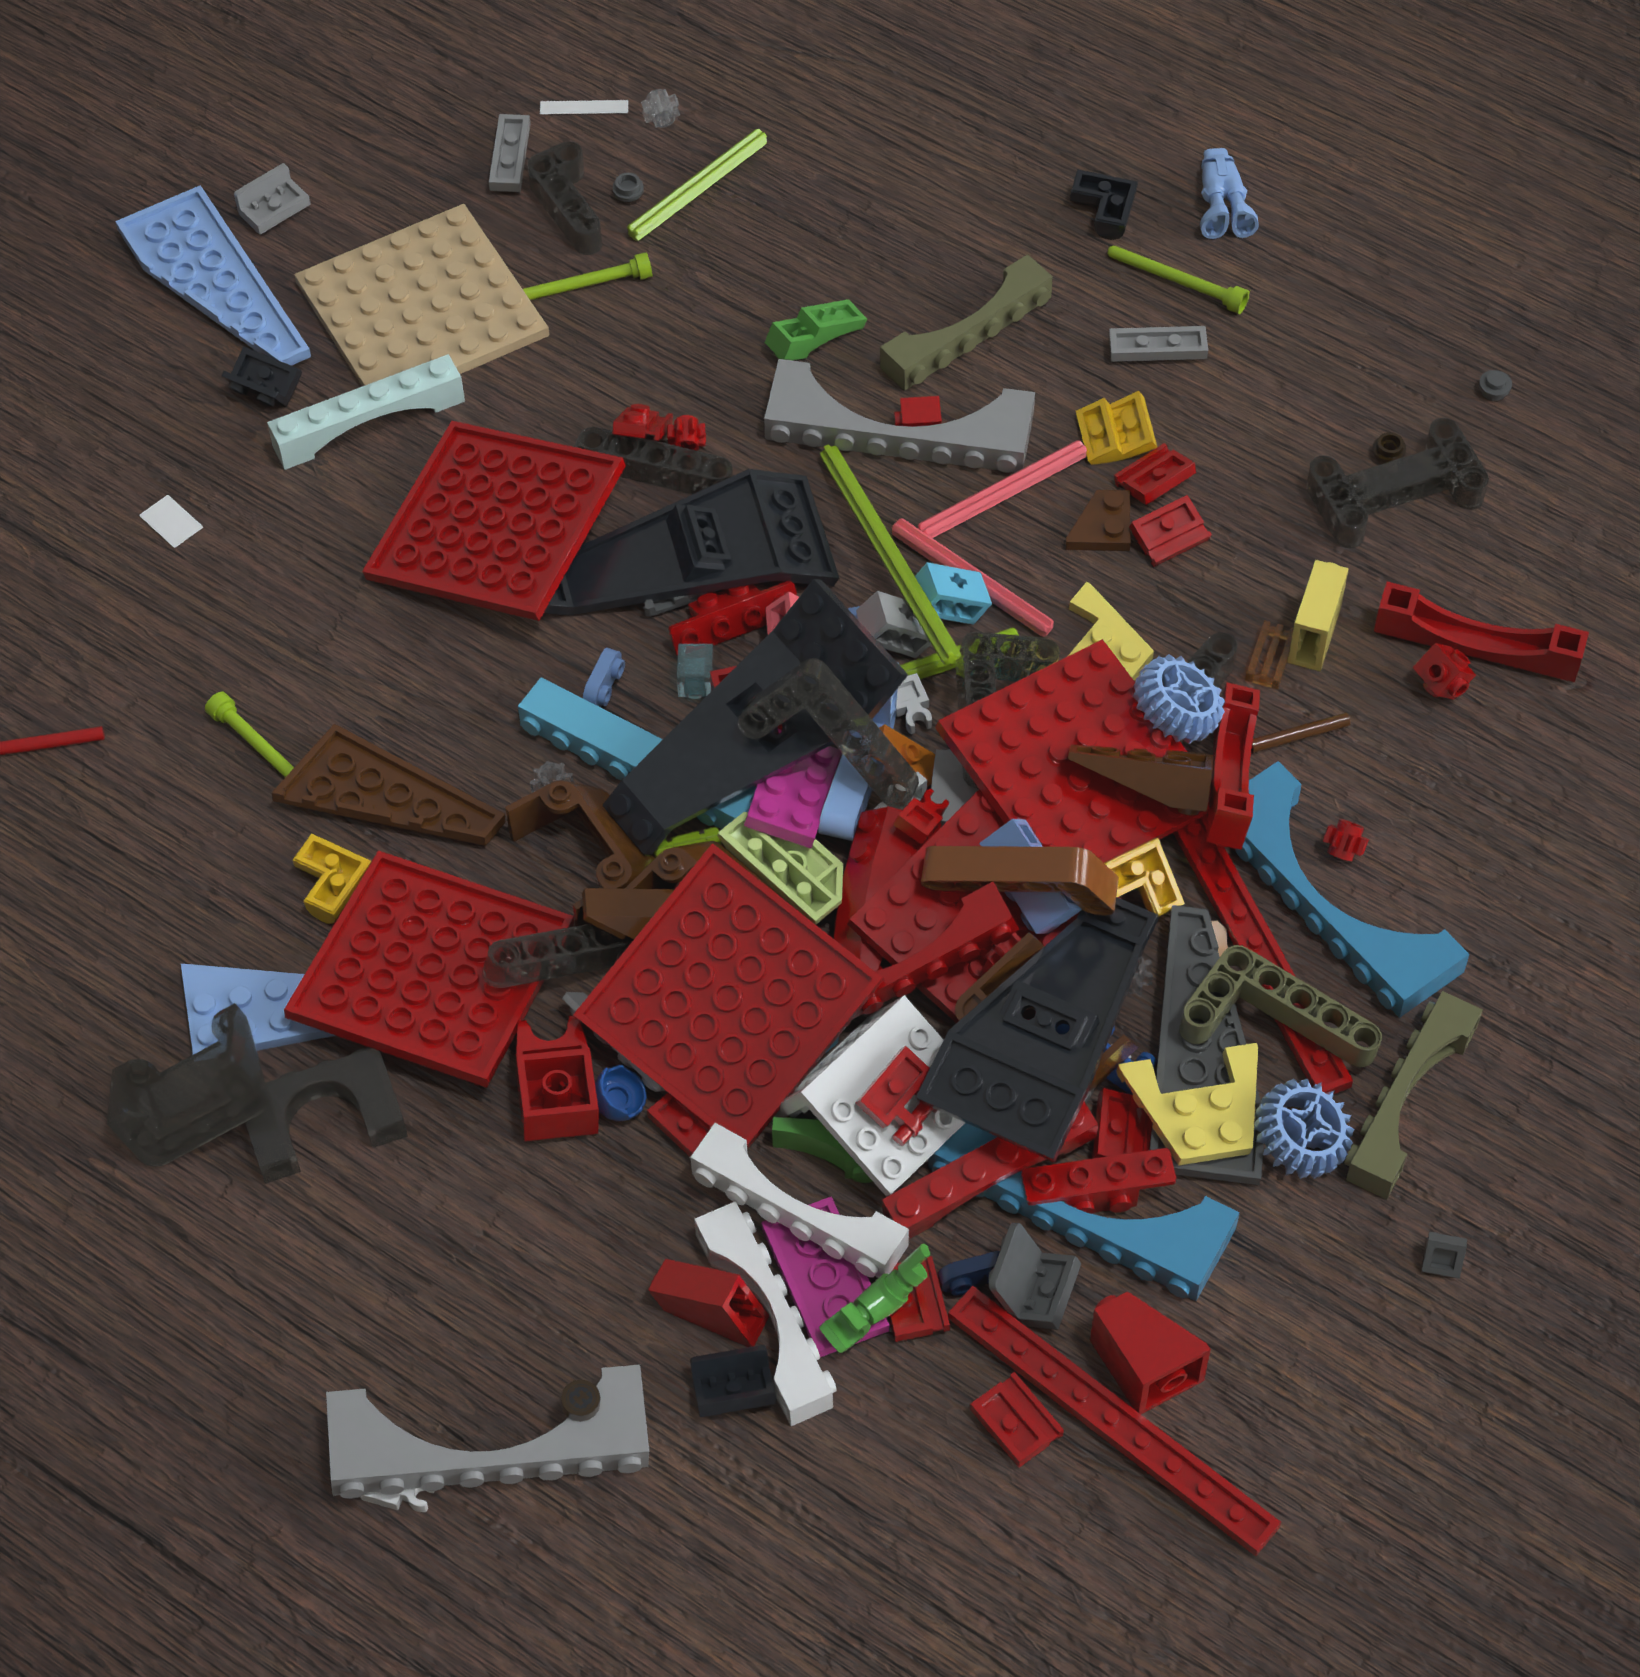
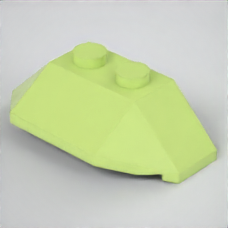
M743 812L718 832V837L726 850L814 924L820 922L842 904L843 863L816 839L812 848H808L745 827L744 824L748 812Z

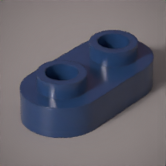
M1000 1251L956 1261L941 1268L937 1276L942 1290L957 1296L965 1294L972 1286L977 1287L989 1284V1274L995 1267Z

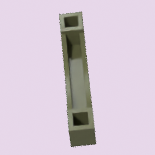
M1027 254L1004 269L1001 288L987 304L971 316L956 324L933 332L915 335L903 332L880 347V368L904 391L915 384L922 383L930 374L940 368L947 367L951 361L960 355L972 351L976 345L989 337L996 336L1004 327L1012 322L1021 320L1025 314L1034 308L1046 304L1052 295L1053 276Z
M1444 991L1441 992L1436 1003L1429 1001L1421 1018V1021L1425 1022L1422 1030L1415 1029L1406 1046V1049L1410 1051L1406 1060L1400 1057L1392 1071L1391 1078L1395 1079L1391 1088L1383 1087L1375 1105L1380 1108L1375 1117L1371 1115L1367 1117L1360 1132V1135L1364 1137L1360 1146L1353 1144L1344 1164L1349 1166L1346 1181L1386 1200L1388 1199L1403 1170L1407 1153L1400 1150L1398 1131L1400 1111L1416 1083L1435 1064L1454 1053L1464 1054L1478 1027L1483 1009Z

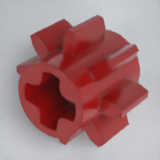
M691 415L677 417L674 425H667L668 447H674L679 455L691 456L696 454L699 446H706L705 423L699 424L698 419Z
M1339 819L1337 826L1328 825L1322 840L1330 844L1327 853L1346 861H1352L1355 854L1363 855L1369 841L1368 838L1362 837L1365 828L1344 819Z

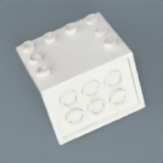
M905 995L867 1017L809 1072L793 1094L781 1102L780 1110L774 1116L785 1118L789 1115L791 1118H796L800 1113H805L810 1109L886 1197L900 1187L965 1124V1122L939 1110L936 1113L931 1112L922 1123L923 1129L916 1137L911 1136L905 1145L901 1146L892 1138L899 1128L898 1123L894 1119L887 1127L882 1128L856 1104V1101L901 1048L907 1046L930 1068L944 1041ZM913 1095L904 1108L912 1113L920 1102Z

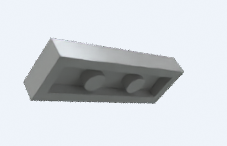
M499 114L489 177L490 191L521 192L531 125L530 115Z
M1206 326L1109 329L1111 362L1207 359Z

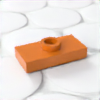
M885 724L877 728L873 758L907 778H910L918 771L927 779V787L932 784L935 754Z

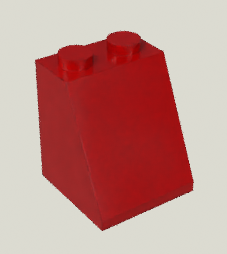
M1127 1291L1117 1297L1115 1295L1107 1296L1094 1308L1090 1342L1133 1409L1138 1413L1143 1414L1205 1380L1211 1351L1207 1343Z

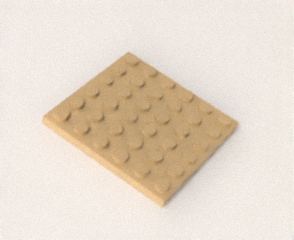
M461 204L294 274L298 287L361 386L368 385L447 354L451 357L458 372L462 374L549 336V327L465 204Z

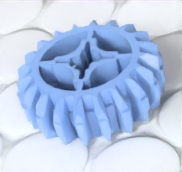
M1170 654L1164 658L1158 656L1148 665L1146 664L1139 672L1140 675L1136 678V682L1133 685L1135 689L1133 698L1138 701L1136 708L1145 713L1144 720H1150L1154 724L1153 729L1159 728L1163 731L1164 737L1172 735L1176 742L1183 739L1190 744L1194 740L1200 742L1219 726L1218 723L1225 712L1222 707L1225 700L1219 696L1221 689L1213 685L1214 678H1208L1204 674V669L1199 670L1196 668L1193 661L1186 663L1182 656L1175 659Z
M1293 1078L1285 1084L1276 1085L1270 1093L1268 1092L1261 1099V1105L1256 1109L1255 1113L1258 1119L1255 1121L1254 1129L1261 1132L1257 1136L1256 1142L1266 1145L1263 1155L1271 1154L1275 1158L1273 1167L1283 1164L1285 1165L1286 1175L1292 1174L1296 1170L1300 1179L1306 1178L1309 1174L1316 1178L1320 1177L1323 1173H1331L1337 1167V1164L1340 1165L1346 1159L1347 1151L1351 1149L1353 1144L1349 1138L1353 1135L1355 1129L1346 1125L1352 1115L1342 1113L1341 1109L1344 1102L1336 1103L1332 1099L1334 1091L1324 1093L1322 1092L1321 1083L1311 1087L1308 1079L1297 1083ZM1285 1107H1298V1108H1301L1302 1110H1297V1109H1295V1108H1292L1291 1110H1289V1109H1287V1108H1285ZM1310 1147L1315 1149L1316 1147H1318L1320 1149H1323V1151H1311L1305 1148Z

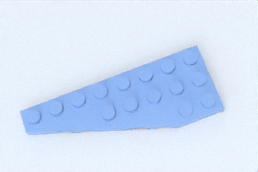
M201 185L115 221L117 230L145 272L255 351L291 366L311 357L309 347Z

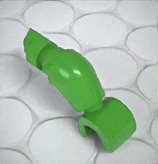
M921 1244L898 1265V1270H893L890 1274H882L854 1300V1303L850 1302L819 1326L821 1332L839 1353L845 1352L869 1332L871 1325L895 1313L908 1301V1294L912 1292L913 1286L917 1287L928 1277L926 1269L921 1264L930 1256L927 1245Z

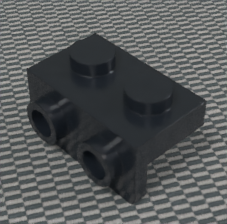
M243 346L232 372L223 371L221 377L230 383L229 389L246 396L249 391L257 395L256 400L268 406L274 407L276 402L287 407L302 375V371Z
M766 1345L701 1355L690 1359L693 1386L700 1417L777 1404Z

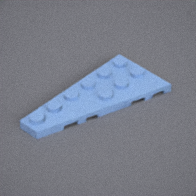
M181 964L192 1051L196 1063L336 1036L285 1018L284 1008L305 974Z

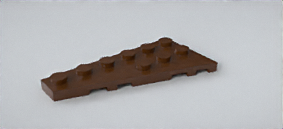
M336 724L332 725L272 792V800L274 802L484 846L489 843L506 822L505 813Z

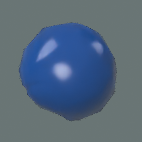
M618 1065L612 1068L606 1067L598 1075L595 1087L600 1114L609 1120L626 1121L642 1112L647 1096L645 1085L637 1073L624 1068L623 1065Z

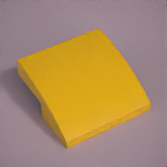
M1140 391L1111 404L1105 398H1102L1076 411L1083 443L1087 449V459L1091 465L1124 460L1157 448L1145 398Z

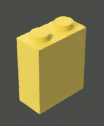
M1315 560L1294 623L1287 663L1321 672L1341 610L1349 568L1331 562L1326 563Z

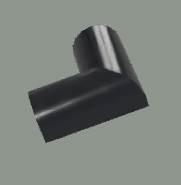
M1077 169L1071 189L1070 201L1099 207L1094 222L1096 233L1108 240L1120 239L1126 230L1138 188V181Z

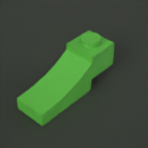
M849 299L802 307L797 318L772 322L764 343L779 359L792 361L808 357L811 351L822 344L846 333L863 329L867 318Z
M773 1117V1147L801 1151L817 1156L844 1170L845 1178L853 1179L860 1183L872 1182L870 1177L818 1119Z

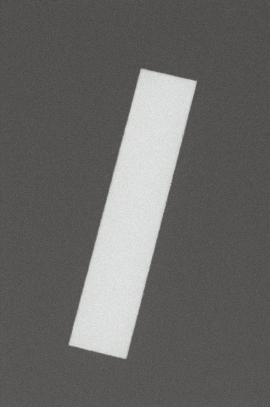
M628 100L540 102V114L628 113Z

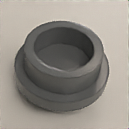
M634 173L620 174L613 184V194L620 201H635L644 192L642 181Z
M1490 370L1480 377L1479 388L1482 395L1488 400H1502L1511 391L1512 380L1502 371Z

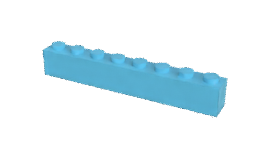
M542 677L518 705L520 725L529 734L542 736L551 741L558 749L573 752L580 756L587 764H596L609 771L613 777L619 780H623L663 740ZM757 787L749 788L698 815L697 818L705 825H714L723 829L743 812H749Z

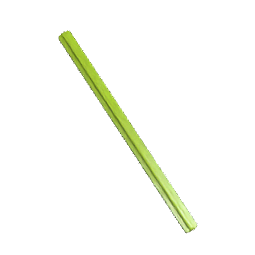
M825 445L824 450L820 452L821 459L943 664H956V660L961 657V652L837 446Z

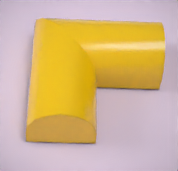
M311 833L293 858V864L296 868L319 878L304 899V905L308 912L324 923H335L372 861Z
M1154 838L1104 862L1119 877L1116 897L1138 888L1146 910L1158 914V917L1171 911L1172 905L1181 906L1185 904L1159 838Z

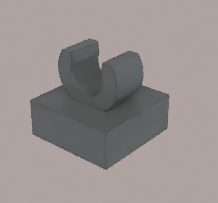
M1429 1232L1422 1261V1272L1460 1279L1467 1248V1239Z

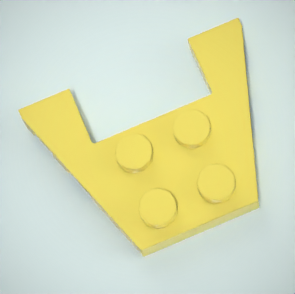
M1086 582L1070 601L1069 610L1094 623V625L1069 655L1103 639L1135 681L1146 664L1148 665L1153 659L1154 650L1090 583ZM1029 649L1013 668L1012 677L1016 680H1021L1054 662Z
M1257 1043L1226 1047L1222 1055L1231 1083L1170 1093H1160L1151 1059L1118 1064L1116 1069L1117 1076L1121 1082H1126L1133 1093L1132 1098L1138 1107L1145 1110L1153 1122V1129L1165 1147L1170 1150L1171 1156L1178 1166L1251 1153L1254 1138L1258 1062Z

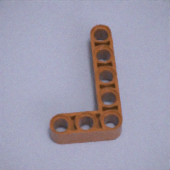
M930 846L925 850L921 885L937 891H976L994 881L999 892H1063L1085 912L1095 915H1111L1115 912L1119 877L1094 853L1079 847Z

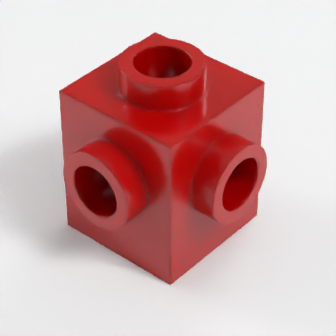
M1435 643L1412 667L1423 679L1424 683L1422 685L1424 689L1435 698L1454 699L1463 695L1469 688V682L1476 676L1468 666L1470 660L1457 649L1454 650L1451 646Z

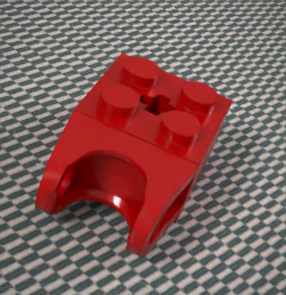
M574 1015L568 1016L565 1034L551 1041L536 1037L527 1020L519 1021L517 1026L516 1073L524 1141L598 1134L599 1108L590 1048H588L580 1020Z

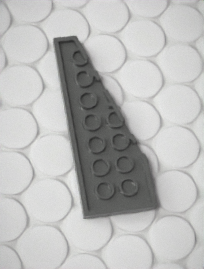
M1172 905L1156 1067V1080L1161 1094L1231 1083L1222 1053L1226 1047L1246 1044L1235 1004L1206 1042L1201 1044L1189 1043L1182 1038L1179 1032V1025L1186 1003L1220 958L1218 953L1219 947L1208 909ZM1211 992L1215 997H1224L1221 993ZM1198 1018L1191 1019L1194 1023L1197 1024L1205 1023L1204 1021ZM1256 1086L1255 1113H1256V1109L1261 1105V1104H1260V1103H1261V1100H1260V1096H1259V1093H1258L1257 1086ZM1152 1122L1149 1150L1166 1148L1153 1129ZM1254 1129L1253 1149L1248 1155L1179 1166L1172 1157L1175 1174L1259 1185L1262 1175L1264 1144L1258 1143L1256 1140L1261 1132Z

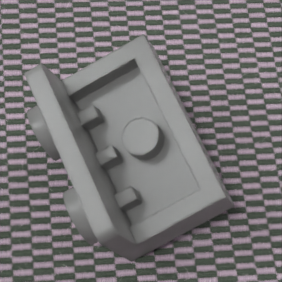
M284 163L234 192L238 214L259 234L266 232L311 205L309 195L291 179L289 168Z

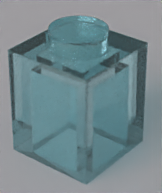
M678 644V697H688L691 699L706 697L711 692L710 671H714L713 644Z

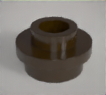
M1393 432L1383 433L1373 444L1374 456L1383 463H1397L1404 458L1406 453V445L1402 437Z

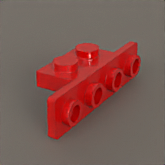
M786 581L763 591H760L752 584L729 588L718 593L701 595L697 601L688 604L692 618L671 625L668 628L677 657L682 658L767 625L766 607L787 592L797 595L795 584L792 581Z
M1168 1148L1024 1168L1021 1172L1028 1205L1062 1201L1069 1206L1090 1214L1103 1211L1125 1212L1132 1207H1137L1139 1190L1174 1185L1176 1183L1174 1165Z

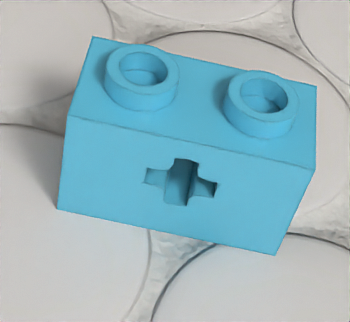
M927 562L915 575L940 619L974 625L992 605L981 572Z

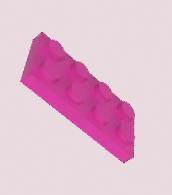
M829 746L759 783L744 826L812 848L820 824L822 809L833 782L842 750Z
M832 1196L809 1204V1206L840 1215ZM767 1220L761 1222L763 1233L793 1302L801 1315L809 1338H812L816 1344L820 1357L836 1352L837 1350L824 1336L819 1326L850 1302L854 1303V1300L871 1285L868 1276L859 1272L853 1263L844 1258L835 1259L831 1257L817 1243L797 1238L790 1231V1228L779 1222L771 1223ZM884 1318L871 1325L869 1332L857 1343L889 1332L887 1319Z

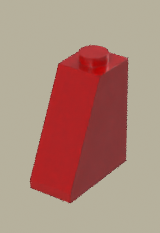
M665 1259L648 1289L665 1312L746 1347L755 1346L770 1317L741 1276L731 1272Z

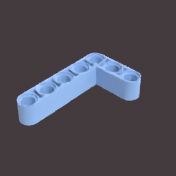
M898 689L865 728L849 735L822 809L818 828L819 834L853 841L861 812L866 810L882 764L873 758L876 730L884 724L894 729Z

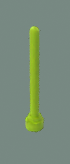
M1110 246L1108 248L1107 254L1109 257L1222 300L1223 305L1227 306L1229 311L1241 314L1247 305L1250 291L1239 286L1226 289L1117 246Z
M645 252L634 255V259H630L627 264L524 288L523 291L530 300L627 276L639 277L642 280L653 277L648 254Z
M218 692L207 701L205 712L217 722H227L284 777L293 770L294 767L236 713L237 708L235 707L234 700L225 692Z

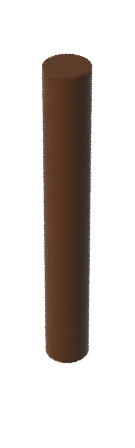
M1342 713L1254 738L1251 752H1259L1350 726L1349 715Z

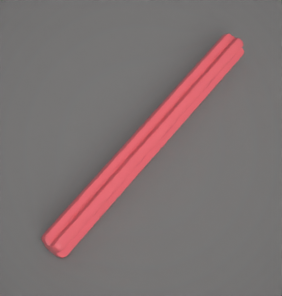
M1076 440L920 522L918 529L934 538L1086 458L1087 449L1080 440Z
M900 518L894 523L892 535L934 564L981 572L993 604L1042 637H1046L1052 631L1054 621L905 519Z

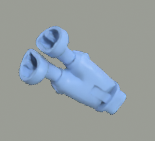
M1225 148L1205 150L1203 153L1204 159L1201 163L1203 183L1201 194L1204 200L1210 204V208L1200 221V229L1203 236L1208 239H1216L1226 232L1229 225V212L1224 203V198L1231 205L1233 233L1240 238L1253 235L1259 228L1258 216L1244 202L1247 189L1243 186L1233 157L1228 155V151Z

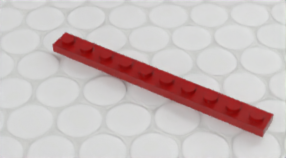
M1207 815L1173 832L1223 926L1227 929L1233 944L1252 950L1295 976L1225 847L1206 842ZM1267 984L1261 985L1263 988L1267 990L1274 989L1273 987ZM1299 1003L1292 1004L1296 1008L1305 1009V1007ZM1275 1019L1311 1087L1321 1083L1322 1092L1334 1091V1094L1352 1088L1353 1079L1341 1058Z
M974 1286L948 1312V1319L1254 1556L1259 1554L1280 1528L1281 1521Z

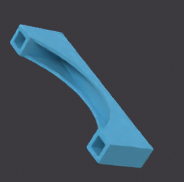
M1277 761L1249 780V794L1254 795L1253 818L1242 849L1235 850L1243 861H1248L1258 871L1260 878L1265 884L1272 885L1288 908L1296 910L1303 917L1309 930L1316 935L1319 934L1328 943L1334 956L1338 959H1343L1353 969L1355 977L1362 984H1367L1377 994L1380 1003L1386 1009H1391L1400 1018L1463 974L1469 953L1445 929L1439 934H1413L1382 929L1345 914L1321 896L1301 870L1293 852L1290 839V811L1293 806L1298 804L1302 784Z
M965 1123L928 1159V1168L934 1172L997 1137ZM1022 1171L976 1195L977 1197L985 1196L997 1202L1003 1210L1009 1213H1019L1031 1219L1037 1227L1043 1230H1053L1065 1236L1075 1246H1085L1098 1252L1109 1263H1120L1132 1269L1143 1280H1154L1166 1286L1177 1297H1188L1194 1301H1197L1233 1236L1240 1213L1207 1196L1204 1197L1200 1204L1186 1210L1148 1219L1102 1217L1086 1213L1062 1201L1028 1205L1021 1177Z

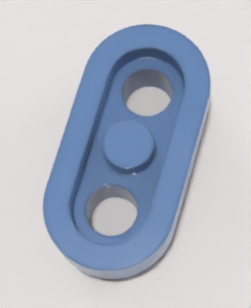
M611 648L603 650L587 681L583 699L599 707L602 705L607 706L612 694V685L615 679L619 680L625 668V660L622 659L620 651Z

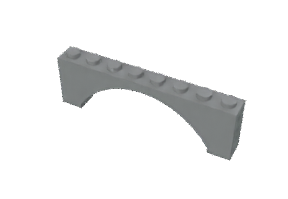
M778 359L764 417L765 439L781 443L804 444L811 447H824L829 444L830 446H837L842 451L864 452L873 455L901 457L908 460L917 459L939 464L947 463L968 466L970 468H984L1015 473L1023 469L1034 416L1035 392L1003 388L1002 395L980 410L963 418L931 426H895L865 418L838 403L816 381L811 373L810 363Z
M640 1365L601 1368V1379L596 1385L601 1397L599 1411L591 1419L580 1422L568 1417L563 1423L532 1441L494 1451L470 1452L454 1450L419 1439L396 1426L380 1413L367 1399L366 1388L326 1392L333 1496L340 1495L343 1498L351 1499L361 1497L364 1493L369 1492L395 1495L403 1492L404 1489L421 1488L424 1491H436L442 1489L445 1485L460 1484L462 1487L472 1488L489 1481L514 1484L521 1482L523 1478L540 1477L542 1480H556L566 1474L579 1473V1475L584 1477H592L601 1474L602 1471L618 1470L621 1473L637 1472L643 1467H648L649 1443Z

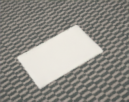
M166 495L139 515L174 548L203 528L198 521L169 495Z

